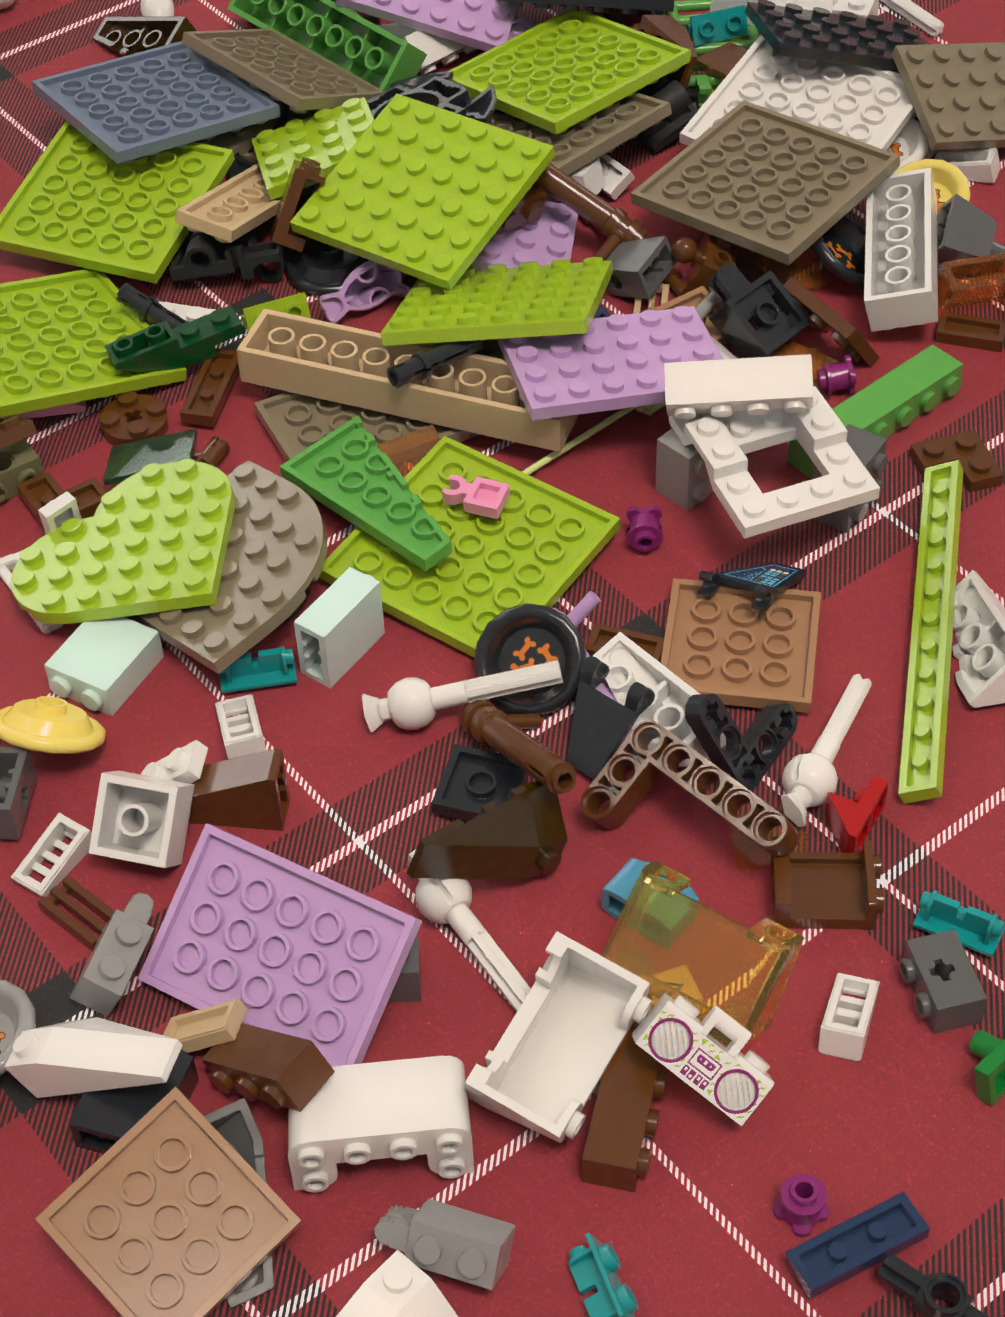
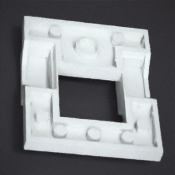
M816 386L813 387V408H806V411L801 413H786L784 409L769 410V413L765 415H749L747 411L733 412L731 416L722 418L712 417L711 413L696 414L695 418L687 420L676 419L674 415L669 416V424L684 446L693 444L701 455L707 468L712 490L744 539L879 499L880 487L846 442L848 430ZM797 439L822 474V477L763 494L747 471L748 459L745 454Z

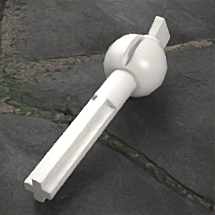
M558 660L432 688L425 680L417 677H406L397 681L389 689L387 698L379 699L362 694L364 717L370 732H374L383 722L391 719L402 729L418 730L427 726L434 719L436 710L471 703L475 700H485L563 683Z
M855 674L851 678L811 753L793 757L784 768L782 784L786 794L781 795L783 811L798 827L806 826L807 807L826 804L827 793H835L838 777L832 763L872 685L869 678L862 679L860 674Z
M415 850L411 852L408 856V867L411 863ZM418 878L419 883L416 887L415 899L420 913L433 923L440 925L450 924L510 1004L518 1011L531 987L469 909L472 903V888L468 879Z

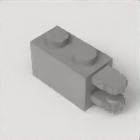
M138 892L131 897L123 911L116 909L103 929L69 997L70 999L108 1017L121 998L154 930L153 927L147 925L155 906L153 904L154 900L148 896V893Z
M428 1199L419 1210L407 1206L403 1208L402 1205L397 1206V1204L394 1207L391 1206L373 1229L375 1230V1239H378L379 1243L387 1244L390 1248L405 1252V1256L417 1267L492 1290L508 1268L516 1225Z

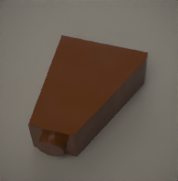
M282 749L267 750L203 765L200 779L191 783L194 784L189 823L204 825L207 823L216 826L283 831L290 803V795Z

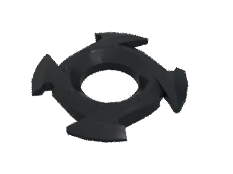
M453 71L423 74L390 84L391 88L369 99L367 104L375 120L397 93L485 123L494 112L497 96L495 88L490 86L471 100L465 87L452 82L454 75Z

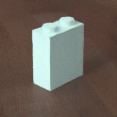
M349 567L294 621L302 674L331 689L385 634L380 582L374 577Z
M118 617L83 622L44 664L49 687L56 695L62 698L68 697L92 711L98 710L113 716L161 661L164 654L159 631L128 618Z

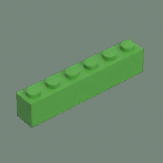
M932 344L832 410L845 427L850 424L887 439L900 428L907 427L912 420L925 412L931 411L947 397L954 396L962 384L963 363ZM797 439L789 441L787 462L810 479H813L815 464Z

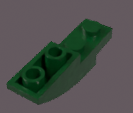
M231 305L222 309H216L212 313L193 321L185 322L174 329H171L166 320L150 325L144 330L127 337H121L115 342L105 345V349L117 370L134 372L170 370L196 364L218 356L215 345L244 334L245 331L242 322Z

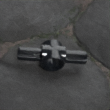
M895 1255L885 1258L879 1268L878 1278L913 1301L911 1309L917 1312L920 1317H989L974 1307L976 1299L968 1294L964 1282L953 1274H936L932 1272L927 1277ZM934 1300H946L952 1304L953 1308H942L935 1304Z

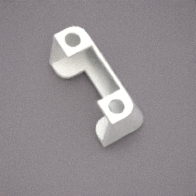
M433 1056L332 1066L335 1071L301 1112L288 1108V1160L295 1191L320 1192L327 1189L329 1185L337 1180V1163L346 1162L359 1165L369 1160L384 1158L407 1160L416 1155L427 1154L430 1170L438 1173L443 1178H457L465 1173H475L468 1096L465 1085V1068L463 1062L457 1057Z

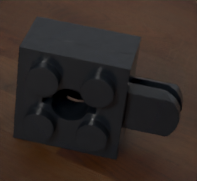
M727 263L722 265L709 280V286L723 303L709 320L739 358L770 357L812 323L771 270L750 284L735 264ZM751 320L753 321V323H754L759 329H756V328L753 326V324L751 323Z

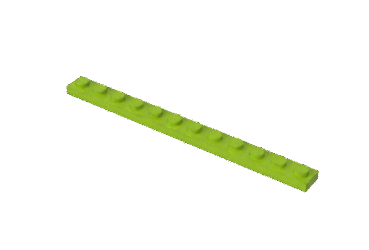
M959 460L927 467L924 472L898 795L904 804L942 797L963 468Z

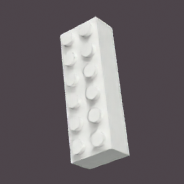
M931 167L890 174L866 196L864 304L871 332L938 322L937 196Z

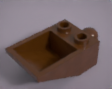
M643 15L641 22L632 25L630 28L691 50L690 62L680 67L678 71L667 74L669 82L676 80L687 90L698 58L687 29L670 15Z
M708 233L703 236L698 245L692 239L683 237L676 240L672 246V255L676 261L684 264L691 262L686 288L688 292L704 286L710 293L709 280L711 276L722 265L727 263L735 264L750 284L770 270L782 285L791 277L794 278V265L778 262Z

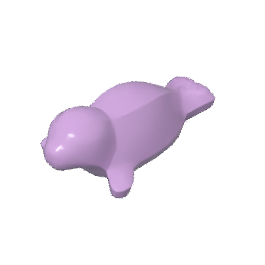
M369 260L349 274L338 292L322 295L319 298L321 308L324 310L325 316L330 323H337L348 311H367L380 306L392 297H406L411 290V287L403 284L407 274Z

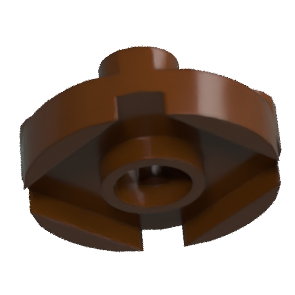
M133 390L118 394L117 399L107 404L99 415L104 438L109 444L121 449H137L136 443H143L147 441L148 446L158 442L169 428L165 402L150 395L137 394Z

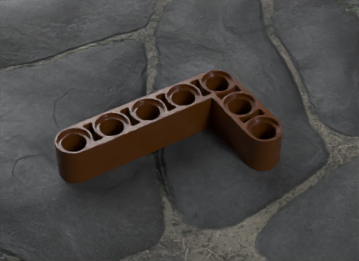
M643 721L631 731L581 797L580 805L583 813L601 828L613 830L620 827L626 821L661 774H663L767 853L775 857H783L795 850L798 844L796 828L779 811L655 721ZM660 737L658 745L654 749L648 750L649 743L653 739ZM690 759L688 767L684 771L677 772L678 765L683 760ZM635 769L634 776L629 781L623 782L625 774L629 770ZM715 781H720L718 790L713 794L706 795L709 785ZM610 800L609 808L604 813L598 814L600 806L605 801ZM751 803V809L748 814L737 818L739 808L744 804ZM782 826L781 835L776 840L768 841L769 832L774 827Z

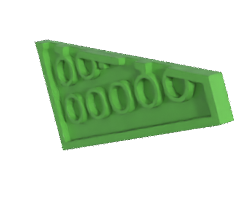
M358 415L279 466L282 478L292 482L305 493L423 570L427 571L452 553L451 540L434 517L429 516L423 509L422 501L409 490L408 482L388 455L381 452L373 435L366 432L363 422Z

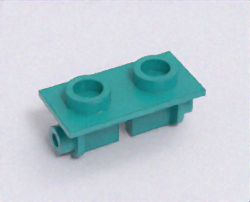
M745 5L690 16V24L686 25L689 36L693 37L694 46L748 35Z
M284 646L276 649L258 651V658H251V652L243 654L220 673L222 693L297 683L293 650H285Z
M936 890L932 893L924 891L919 903L921 908L912 926L931 934L955 929L962 946L993 957L1005 931V922L998 919V914L994 913L992 915L971 906L968 909L960 906L961 902L940 895L939 891Z
M586 1233L585 1236L590 1247L586 1248V1246L581 1245L573 1248L569 1252L568 1266L581 1294L584 1295L595 1288L598 1290L597 1293L583 1300L589 1316L635 1317L634 1311L638 1310L639 1306L629 1286L626 1283L622 1284L616 1270L621 1268V1263L615 1250L608 1242L602 1244L592 1234Z

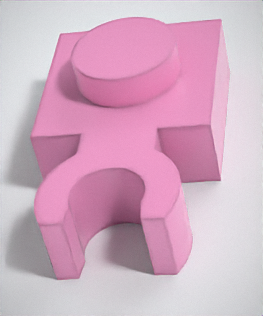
M450 475L449 485L451 489L455 490L445 488L442 490L445 503L450 505L463 503L465 512L494 519L499 518L510 496V484L477 476L473 483H468L461 476Z

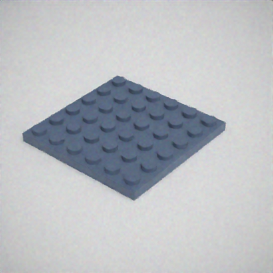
M182 41L32 81L33 93L117 164L130 163L134 159L146 155H158L163 150L185 147L194 141L213 139L218 134L237 132L243 127L253 124H265L270 119L280 117V107L277 103L261 91L252 88L246 80L231 76V71L212 65V60L206 57L195 55L192 52L193 49L182 44Z

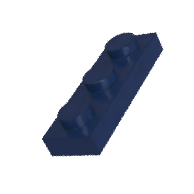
M903 1191L786 1251L784 1261L811 1299L882 1262L888 1256L895 1255L926 1239L929 1235L930 1227Z

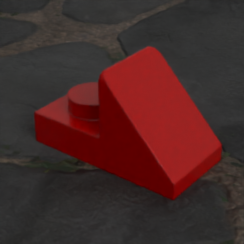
M874 775L866 789L859 788L853 801L832 792L827 793L825 819L842 853L859 852L863 845V840H866L885 807L888 780Z

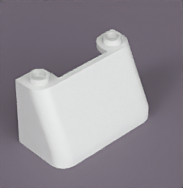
M557 931L546 948V952L550 956L546 960L543 969L539 967L536 972L534 985L494 1051L489 1050L485 1056L488 1067H482L476 1063L465 1081L469 1099L561 1143L566 1136L573 1140L579 1132L586 1118V1115L581 1113L582 1109L633 1022L642 1023L651 1008L653 1000L647 997L650 989L649 982Z

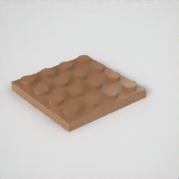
M673 578L661 657L662 665L698 693H713L717 695L724 705L764 708L767 704L788 703L792 705L796 712L810 713L821 592L787 589L774 599L767 611H761L751 608L752 603L757 598L756 593L721 584L716 594L710 598L697 594L703 585V581Z
M176 1087L35 1218L122 1317H207L302 1224L300 1218Z

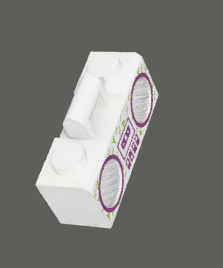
M664 993L642 1023L632 1033L635 1044L742 1126L774 1085V1081L767 1073L771 1066L751 1050L746 1055L740 1052L750 1039L752 1033L718 1006H714L702 1022H700L696 1018L700 1010L681 995L674 1000ZM713 1027L732 1040L727 1047L708 1034Z

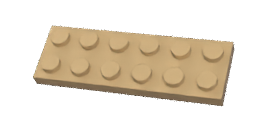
M258 162L177 209L175 222L187 226V229L190 231L212 235L217 241L232 243L275 216L282 197L270 199ZM314 185L303 188L299 200L313 192Z

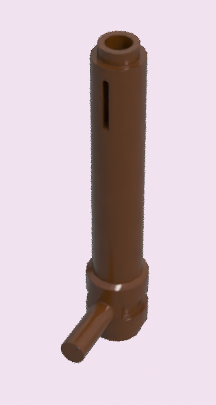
M551 163L535 181L537 186L601 230V234L607 240L594 257H602L603 261H606L622 242L645 239L648 231L643 228V223L637 219L631 220L627 217L628 213L620 207L615 209Z
M475 700L464 706L460 718L462 728L480 744L494 748L553 793L563 794L575 786V768L521 730L540 728L541 716L539 713L505 714L485 700Z

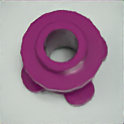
M845 355L844 363L828 365L827 362H823L821 370L816 371L819 390H825L827 396L832 395L833 391L847 389L849 396L855 395L856 373L853 369L851 356Z
M651 506L649 508L630 507L626 511V516L630 520V523L627 525L628 544L633 549L643 552L658 548L663 540L662 524L659 522V518L662 517L661 508L658 506Z
M806 1174L793 1175L784 1182L780 1193L781 1200L777 1201L774 1205V1216L778 1220H784L789 1224L795 1236L800 1238L808 1237L813 1226L818 1222L828 1219L829 1207L826 1204L827 1193L825 1187L820 1180Z

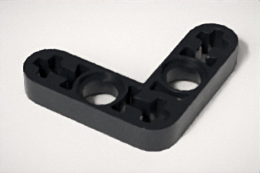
M713 693L692 695L685 706L687 723L711 762L749 790L754 789L797 728L796 711L788 703L767 704L744 735L739 731L721 699ZM722 733L726 738L724 752L720 747V736ZM759 737L762 739L763 751L761 755L758 752L757 746Z

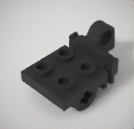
M667 75L659 78L656 83L636 91L637 93L669 102L672 112L671 115L662 119L658 125L645 129L637 137L656 154L678 138L680 132L698 112L699 109L692 104L688 93L678 81L669 82Z
M255 230L247 232L232 243H223L217 241L212 235L192 231L190 240H184L174 255L169 271L172 281L183 280L185 282H192L205 276L225 277L235 272V268H240L243 280L253 279L256 273L262 280L274 282L279 280L284 273L286 265L284 246L272 241L258 243ZM277 262L279 268L268 270L263 264Z

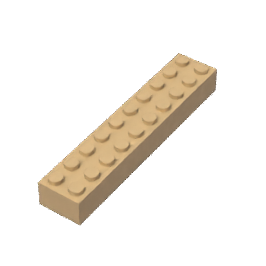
M263 309L237 348L240 377L243 382L561 452L579 416L571 415L532 421L506 361L475 353L437 369L430 377L424 380L418 378L400 388L393 387L387 376V369L410 359L411 355L418 351L427 352L438 345L425 343L382 346L381 333L269 309Z

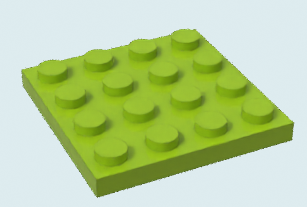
M365 97L348 99L341 106L333 109H321L314 116L303 120H291L284 127L276 130H264L257 137L251 138L271 200L282 197L294 159L302 161V158L306 157L321 163L320 167L325 171L326 178L374 121ZM306 179L303 188L312 186L314 184H317L318 182Z

